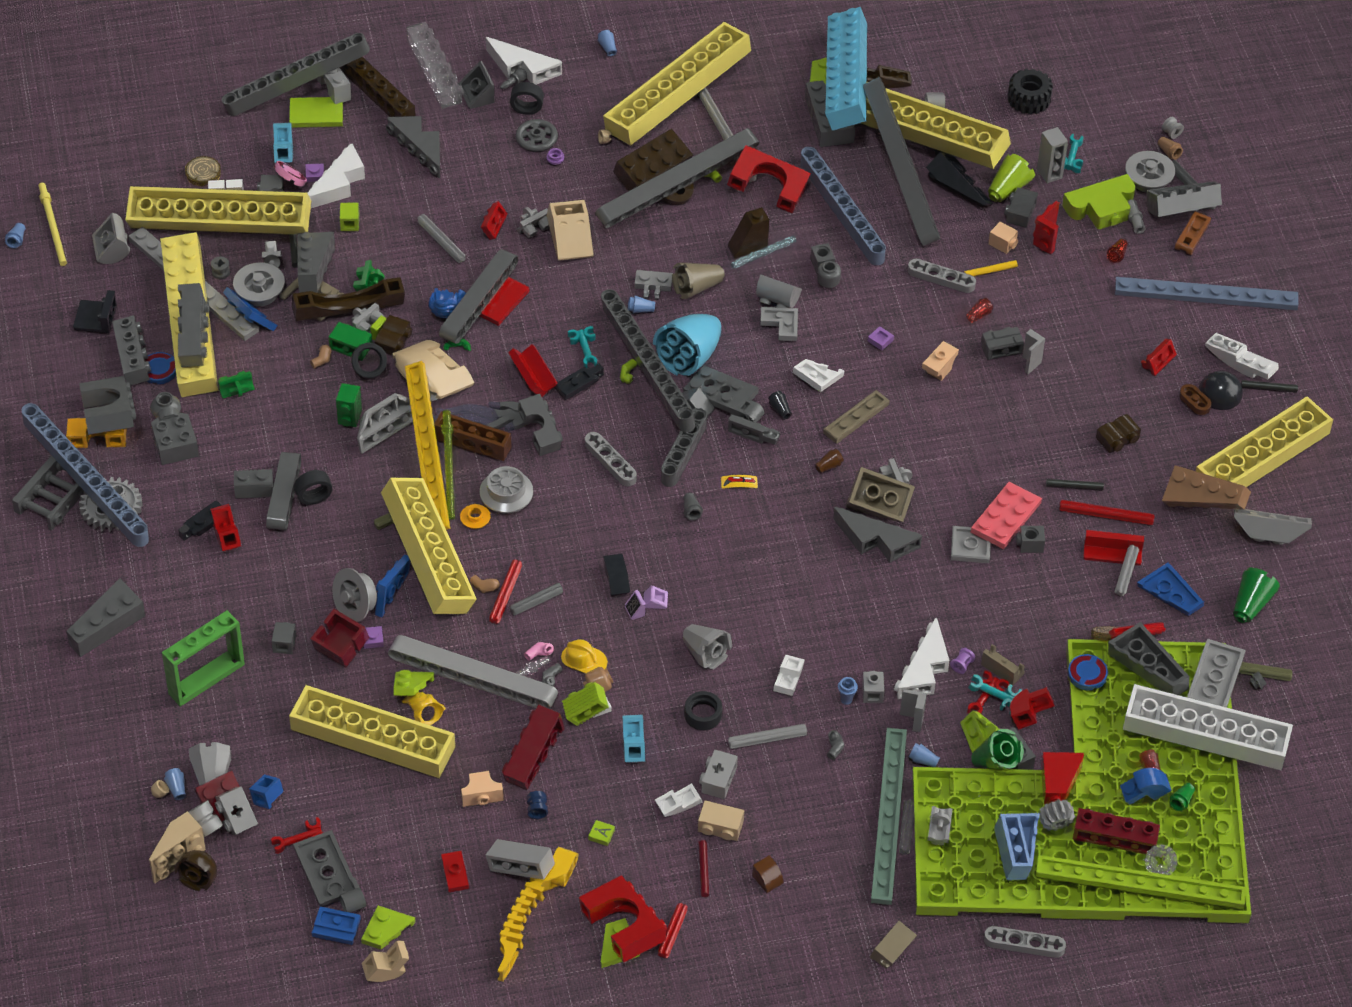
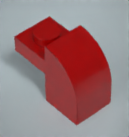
M226 504L210 509L214 523L213 527L222 551L240 547V537L238 529L234 524L230 505Z
M1047 687L1029 693L1028 689H1025L1013 698L1010 704V711L1018 730L1036 724L1037 712L1054 707V701Z

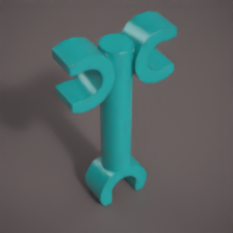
M1071 134V148L1068 159L1067 157L1065 158L1064 169H1072L1074 173H1081L1083 160L1075 159L1078 147L1083 144V136L1079 140H1075L1074 134Z
M588 326L584 330L577 331L572 329L568 331V337H572L570 338L571 345H575L580 341L585 357L583 359V366L588 368L587 363L589 362L593 363L594 366L597 365V358L591 355L587 342L596 340V335L590 334L593 333V326Z
M975 674L971 680L977 684L971 682L968 686L971 691H978L980 689L1003 700L1000 710H1003L1005 706L1010 707L1013 698L1022 691V689H1019L1017 693H1013L1011 691L1012 685L1010 684L1006 691L1003 692L983 683L982 678Z

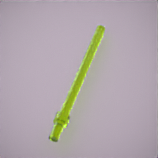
M444 410L441 428L442 434H444L446 502L449 519H455L451 438L453 425L451 424L450 411Z

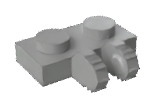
M637 270L635 288L644 289V298H648L649 290H655V299H659L660 291L671 292L673 273Z

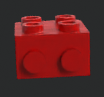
M1058 201L1048 205L1045 212L1037 216L1035 220L1036 227L1033 232V245L1050 255L1055 251L1059 227L1056 225L1060 204Z

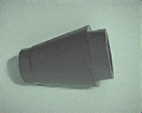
M686 493L683 497L684 515L689 520H697L701 517L703 509L693 493Z

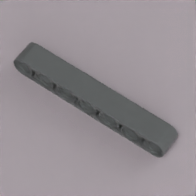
M503 249L496 253L443 323L439 337L455 344L461 341L515 269L518 263L517 255Z

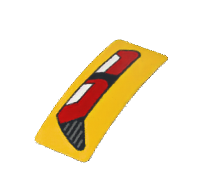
M722 476L721 487L722 489L731 487L758 488L757 476Z

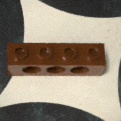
M442 411L434 423L436 439L438 441L501 461H505L511 450V433Z

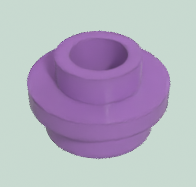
M553 148L547 154V161L553 165L561 164L564 161V154L560 149Z

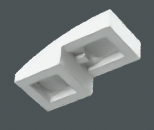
M785 655L773 691L793 696L805 660Z
M692 783L675 793L671 790L655 799L665 817L681 813L702 803V799Z

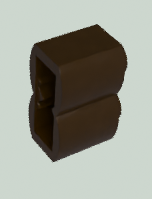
M389 315L375 339V344L390 355L402 350L405 340L409 339L412 334L410 321Z
M1125 414L1113 422L1099 427L1096 438L1109 453L1118 452L1124 445L1133 444L1139 440L1141 428L1128 414Z

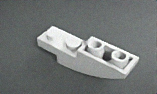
M1215 333L1205 343V346L1220 360L1252 379L1256 375L1269 379L1278 370V363L1247 351V345Z

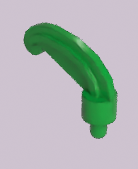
M461 339L458 344L448 341L443 346L444 350H448L449 347L463 346L465 350L471 351V345L465 339Z

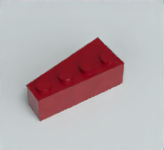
M539 704L536 710H532L529 716V724L522 729L521 739L518 745H514L511 752L512 757L509 762L505 763L502 769L506 782L528 790L539 772V762H545L548 757L549 746L554 747L557 742V733L562 734L565 729L560 713Z

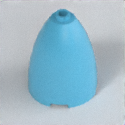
M692 314L677 318L658 329L653 338V345L656 346L658 357L665 368L676 376L678 374L689 376L697 371L710 358L719 342L721 322L717 317L709 314Z

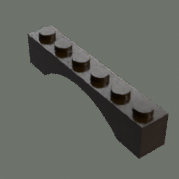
M401 277L381 280L368 288L347 294L328 295L313 291L292 294V310L295 321L352 313L355 308H360L361 310L364 308L368 309L374 303L379 305V308L403 305L405 290Z

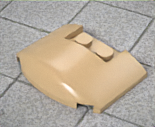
M425 340L393 353V359L396 358L397 361L396 367L405 379V366L419 361L425 363L429 391L437 393L436 398L438 399L474 385V381L464 365L460 367L439 348L440 343Z

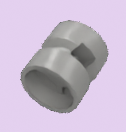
M208 800L189 811L190 815L202 827L204 837L223 825L218 815H212L214 810Z

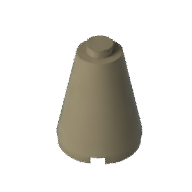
M676 263L673 267L675 273L672 274V283L675 292L681 294L682 297L680 298L688 299L721 283L725 273L723 268L716 264Z

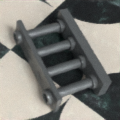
M51 455L12 499L14 512L21 515L25 509H30L47 517L48 528L53 530L56 525L62 522L63 517L76 504L80 496L84 494V490L77 483L73 485L55 476L59 471L66 470ZM48 483H53L69 492L64 498H61L44 488ZM37 496H42L58 505L50 511L32 501Z

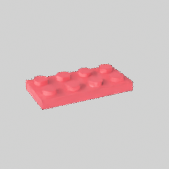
M1008 482L971 527L970 533L1005 549L1020 530V526L1026 523L1041 504L1042 498Z

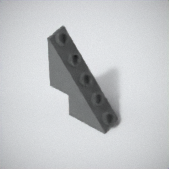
M421 116L388 117L387 132L390 135L392 134L401 145L403 144L410 154H414L421 164L429 168L433 175L440 178L439 131L422 132Z
M834 507V521L860 554L878 547L887 560L892 562L921 548L922 536L917 532L893 526L844 508Z

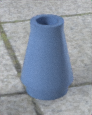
M609 30L601 31L598 34L597 41L608 56H614L617 50L613 33Z
M16 223L5 236V243L10 248H17L22 245L26 229L22 223Z
M635 295L634 297H629L628 311H631L632 314L654 312L655 301Z
M845 677L838 683L841 702L846 705L852 703L858 689L856 681L851 677Z
M915 743L909 755V758L913 759L912 762L936 767L940 757L936 756L924 745Z
M179 768L168 770L165 773L164 781L175 800L184 799L186 797L184 773Z

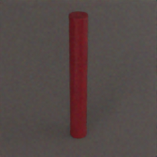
M701 840L699 841L701 896L708 897L707 841Z

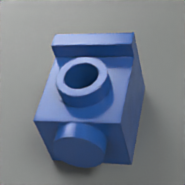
M265 774L249 788L254 805L270 809L272 807L271 803L284 792L279 778Z

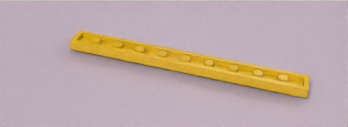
M419 361L405 366L421 477L426 483L445 529L448 530L450 529L425 363Z

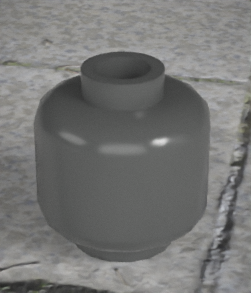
M832 261L821 263L817 270L818 283L825 288L836 287L841 280L840 266Z

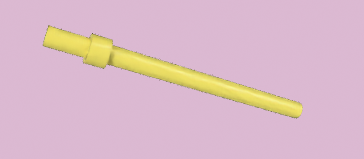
M40 183L38 185L40 201L44 205L59 264L65 266L67 261L50 203L51 196L47 192L45 183Z

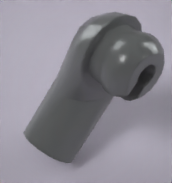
M559 663L552 665L542 673L543 683L554 686L555 675L562 671Z
M832 730L828 734L831 749L828 751L827 756L831 760H835L844 748V741L838 731Z

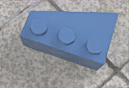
M1040 813L1000 814L994 829L1006 880L1027 879L1033 866L1035 839Z

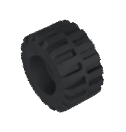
M1027 68L1024 71H1017L1009 81L1008 103H1010L1011 107H1015L1014 110L1021 111L1023 114H1038L1040 111H1045V108H1048L1051 102L1053 88L1051 78H1048V75L1046 73L1043 74L1040 70H1028Z

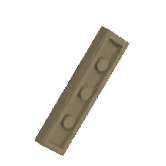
M875 390L824 428L823 434L836 444L887 407L890 400Z

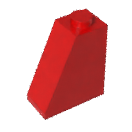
M1043 752L1041 770L1044 804L1057 800H1067L1082 768L1084 753Z

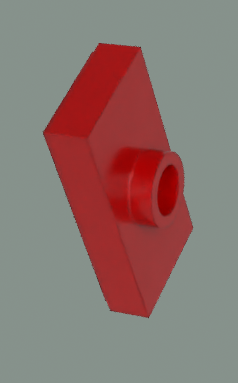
M462 851L441 854L448 892L469 889Z

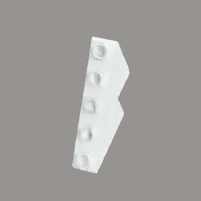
M486 37L487 52L507 78H510V74L519 68L527 72V79L530 83L539 84L562 75V62L560 60Z
M353 144L344 148L342 154L333 161L330 168L324 171L322 177L309 190L308 195L312 201L311 208L351 197L350 183L365 179L364 165Z
M935 618L933 623L930 622L928 624L927 634L925 637H921L918 651L912 653L911 663L909 666H905L902 680L896 682L894 691L897 692V699H902L903 689L927 693V695L934 694L936 682L933 674L948 672L949 657L937 618Z

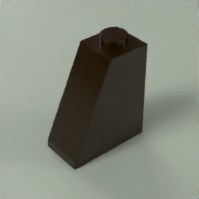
M762 207L745 212L731 237L728 248L735 259L768 249L770 219Z

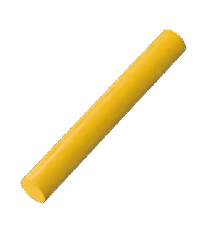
M1016 260L964 271V273L974 277L1015 268L1018 264Z

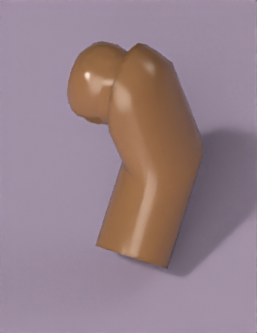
M322 345L319 348V356L310 360L313 368L330 361L332 353L330 346Z
M477 575L472 576L470 579V583L483 593L494 591L500 586L497 579L481 580Z

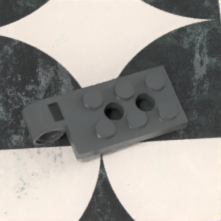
M705 365L683 388L684 391L700 388L713 406L754 423H757L765 413L760 404L752 401L759 393L757 386Z
M332 830L293 844L294 851L319 907L340 901L344 912L351 913L366 907L363 892L359 888L355 877L352 876ZM318 852L326 855L323 859H317L314 856ZM326 869L334 872L331 876H324L322 874Z

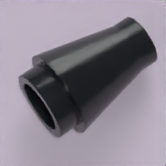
M776 391L769 396V405L783 420L788 419L792 412L790 411L786 395L781 391Z

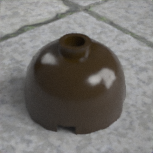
M192 850L181 856L174 866L175 874L178 872L181 876L180 882L186 887L195 891H200V889H205L204 891H206L215 881L217 865L209 853Z

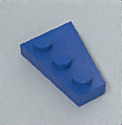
M226 287L223 294L228 298L227 301L235 306V309L243 314L246 320L251 323L255 321L272 331L276 329L277 324L266 319L267 316L254 308L253 304L238 296L234 290Z
M404 554L399 561L397 560L394 567L387 571L385 577L378 581L376 591H378L376 616L383 617L386 603L391 604L395 590L400 589L410 573L411 561L408 555Z
M1169 562L1137 582L1139 588L1187 616L1204 606V601Z

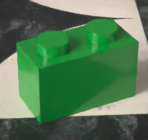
M338 322L328 337L331 350L350 357L359 345L372 343L371 333ZM370 349L361 352L358 360L363 361Z
M341 384L336 398L338 424L351 427L357 426L362 412L360 386Z

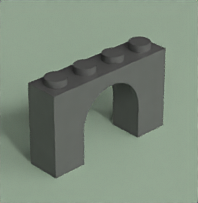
M124 376L79 383L83 407L88 408L84 409L88 435L134 427L133 420L136 419L130 383L125 382Z

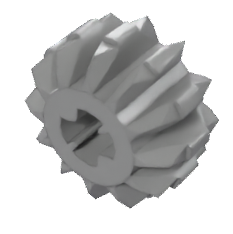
M1057 800L1045 804L1040 809L1039 819L1044 828L1056 831L1057 829L1069 826L1074 821L1075 812L1070 802H1067V800Z

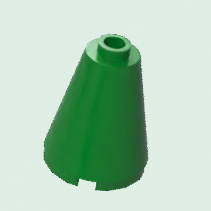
M1249 567L1242 574L1233 611L1235 619L1240 623L1251 622L1280 588L1276 578L1272 576L1270 579L1266 576L1267 572L1264 570Z
M999 729L993 732L972 753V763L979 769H1012L1023 759V744L1021 740L1018 741L1013 731Z

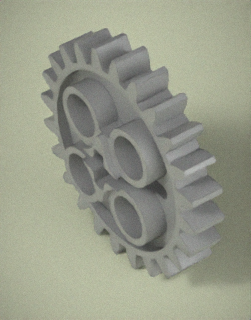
M111 477L110 481L107 482L137 515L141 513L143 504L139 489L134 487V483L128 484L127 479L122 483L120 477L117 481H114L113 477ZM84 491V495L80 496L81 501H79L80 514L83 516V520H87L88 525L93 524L94 529L100 526L101 531H103L105 527H108L109 532H111L112 527H115L118 531L119 528Z

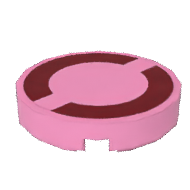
M281 161L275 163V171L285 180L290 181L292 179L295 181L294 185L299 187L304 186L307 182V179L290 165Z

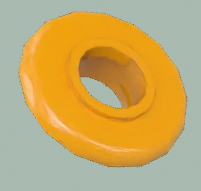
M472 504L466 506L461 511L460 520L468 528L479 529L488 524L490 512L483 505ZM472 514L480 515L479 517H471Z

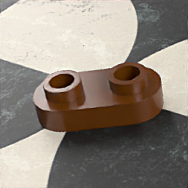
M1185 384L1181 387L1179 397L1191 410L1199 415L1209 413L1211 401L1206 395L1192 384Z

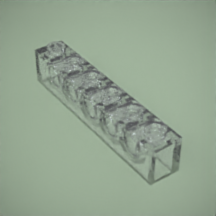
M426 22L406 27L407 40L442 109L461 104L462 96L464 95L461 85H458L457 76L452 73L450 63L446 62L445 53L440 50L439 41L434 38L432 28H429Z

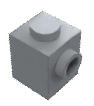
M863 672V703H883V672Z

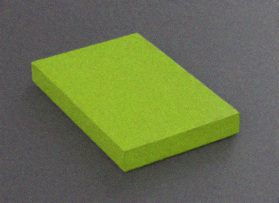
M331 97L290 98L291 127L343 126V102L334 104Z

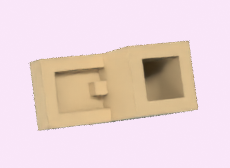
M396 941L387 952L372 951L362 962L367 981L384 982L395 979L406 972L404 964L409 960L404 941Z

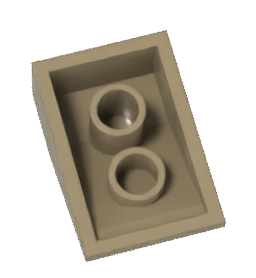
M861 467L857 471L845 507L903 523L915 486Z

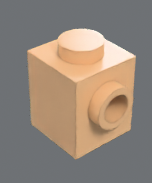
M999 222L990 232L989 245L1007 254L1018 243V231Z

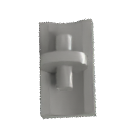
M529 207L524 208V214L520 216L522 220L519 223L520 227L517 228L519 234L524 233L528 238L535 236L538 232L534 227L536 225H539L542 231L549 229L546 216L548 209L546 208L538 213L536 208L533 210Z
M276 241L265 242L266 252H262V258H265L264 263L278 268L280 266L278 256H281V251H277Z
M376 303L368 309L364 308L361 310L360 308H355L353 310L352 324L357 329L371 333V324L381 315H384L379 312V305Z
M894 458L888 459V465L879 467V474L907 484L910 483L909 480L913 476L909 469H904V467L898 469Z
M932 806L928 840L932 841V844L944 845V843H948L952 809H940Z

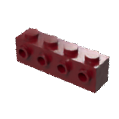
M1079 808L1073 840L1154 856L1160 824Z

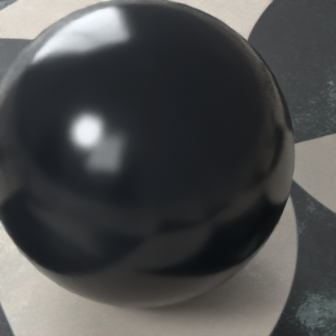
M1215 371L1206 375L1198 388L1210 399L1211 408L1216 410L1232 409L1239 405L1243 397L1240 381L1233 374L1226 371Z

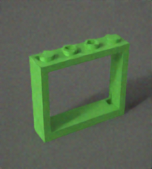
M228 610L162 652L168 694L180 707L245 665L240 624ZM225 635L227 652L180 681L177 665Z

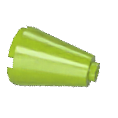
M1007 154L988 189L989 198L994 202L1005 200L1012 192H1016L1017 187L1022 188L1034 179L1035 172L1033 168L1030 170L1027 167L1029 163L1017 154L1009 156Z

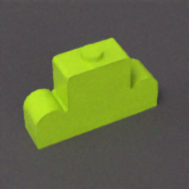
M1125 174L1064 193L1062 206L1070 218L1081 220L1088 215L1097 229H1103L1128 221L1131 208L1128 201L1134 199L1136 186L1129 175Z

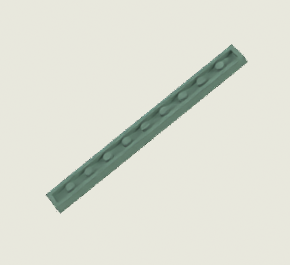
M887 728L871 903L892 905L907 730Z

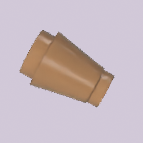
M1161 137L1158 140V146L1170 159H1178L1182 155L1183 148L1181 144L1165 137Z

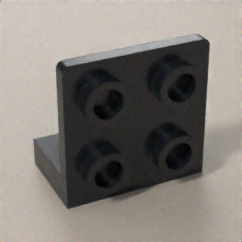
M107 290L106 297H103L102 301L80 300L73 329L110 333L117 308L115 291Z

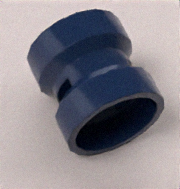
M533 791L527 795V804L529 805L527 811L530 818L542 819L548 815V807L545 805L547 803L546 793Z

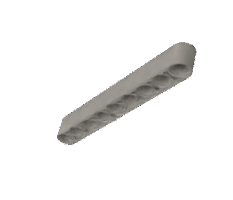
M403 635L396 636L388 651L390 658L427 672H434L436 675L537 708L539 704L551 709L558 695V690L549 684Z

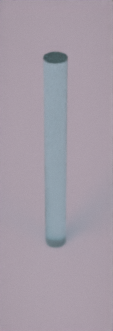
M792 235L731 262V266L733 269L796 242V238Z

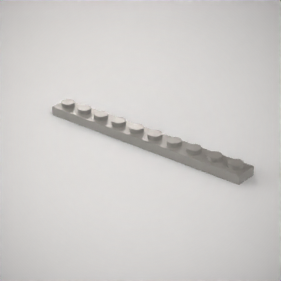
M144 227L128 236L129 241L164 271L161 242ZM205 281L209 311L244 341L259 332V327L255 323L246 320L244 315L235 309V306L231 305L225 297Z

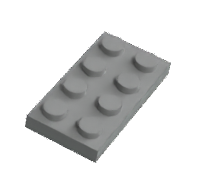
M1207 639L1187 698L1227 708L1246 650Z

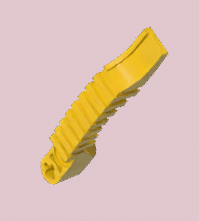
M558 847L553 855L555 864L544 880L530 878V882H526L525 890H521L520 898L517 897L515 901L516 906H512L511 914H508L507 922H504L503 930L500 932V951L504 958L498 969V973H500L498 981L503 982L518 957L519 952L516 951L517 948L522 949L524 946L521 931L523 932L524 930L522 922L526 923L527 921L525 914L530 916L532 912L530 907L536 908L537 903L535 899L543 902L545 898L543 895L544 891L567 885L576 866L578 853Z

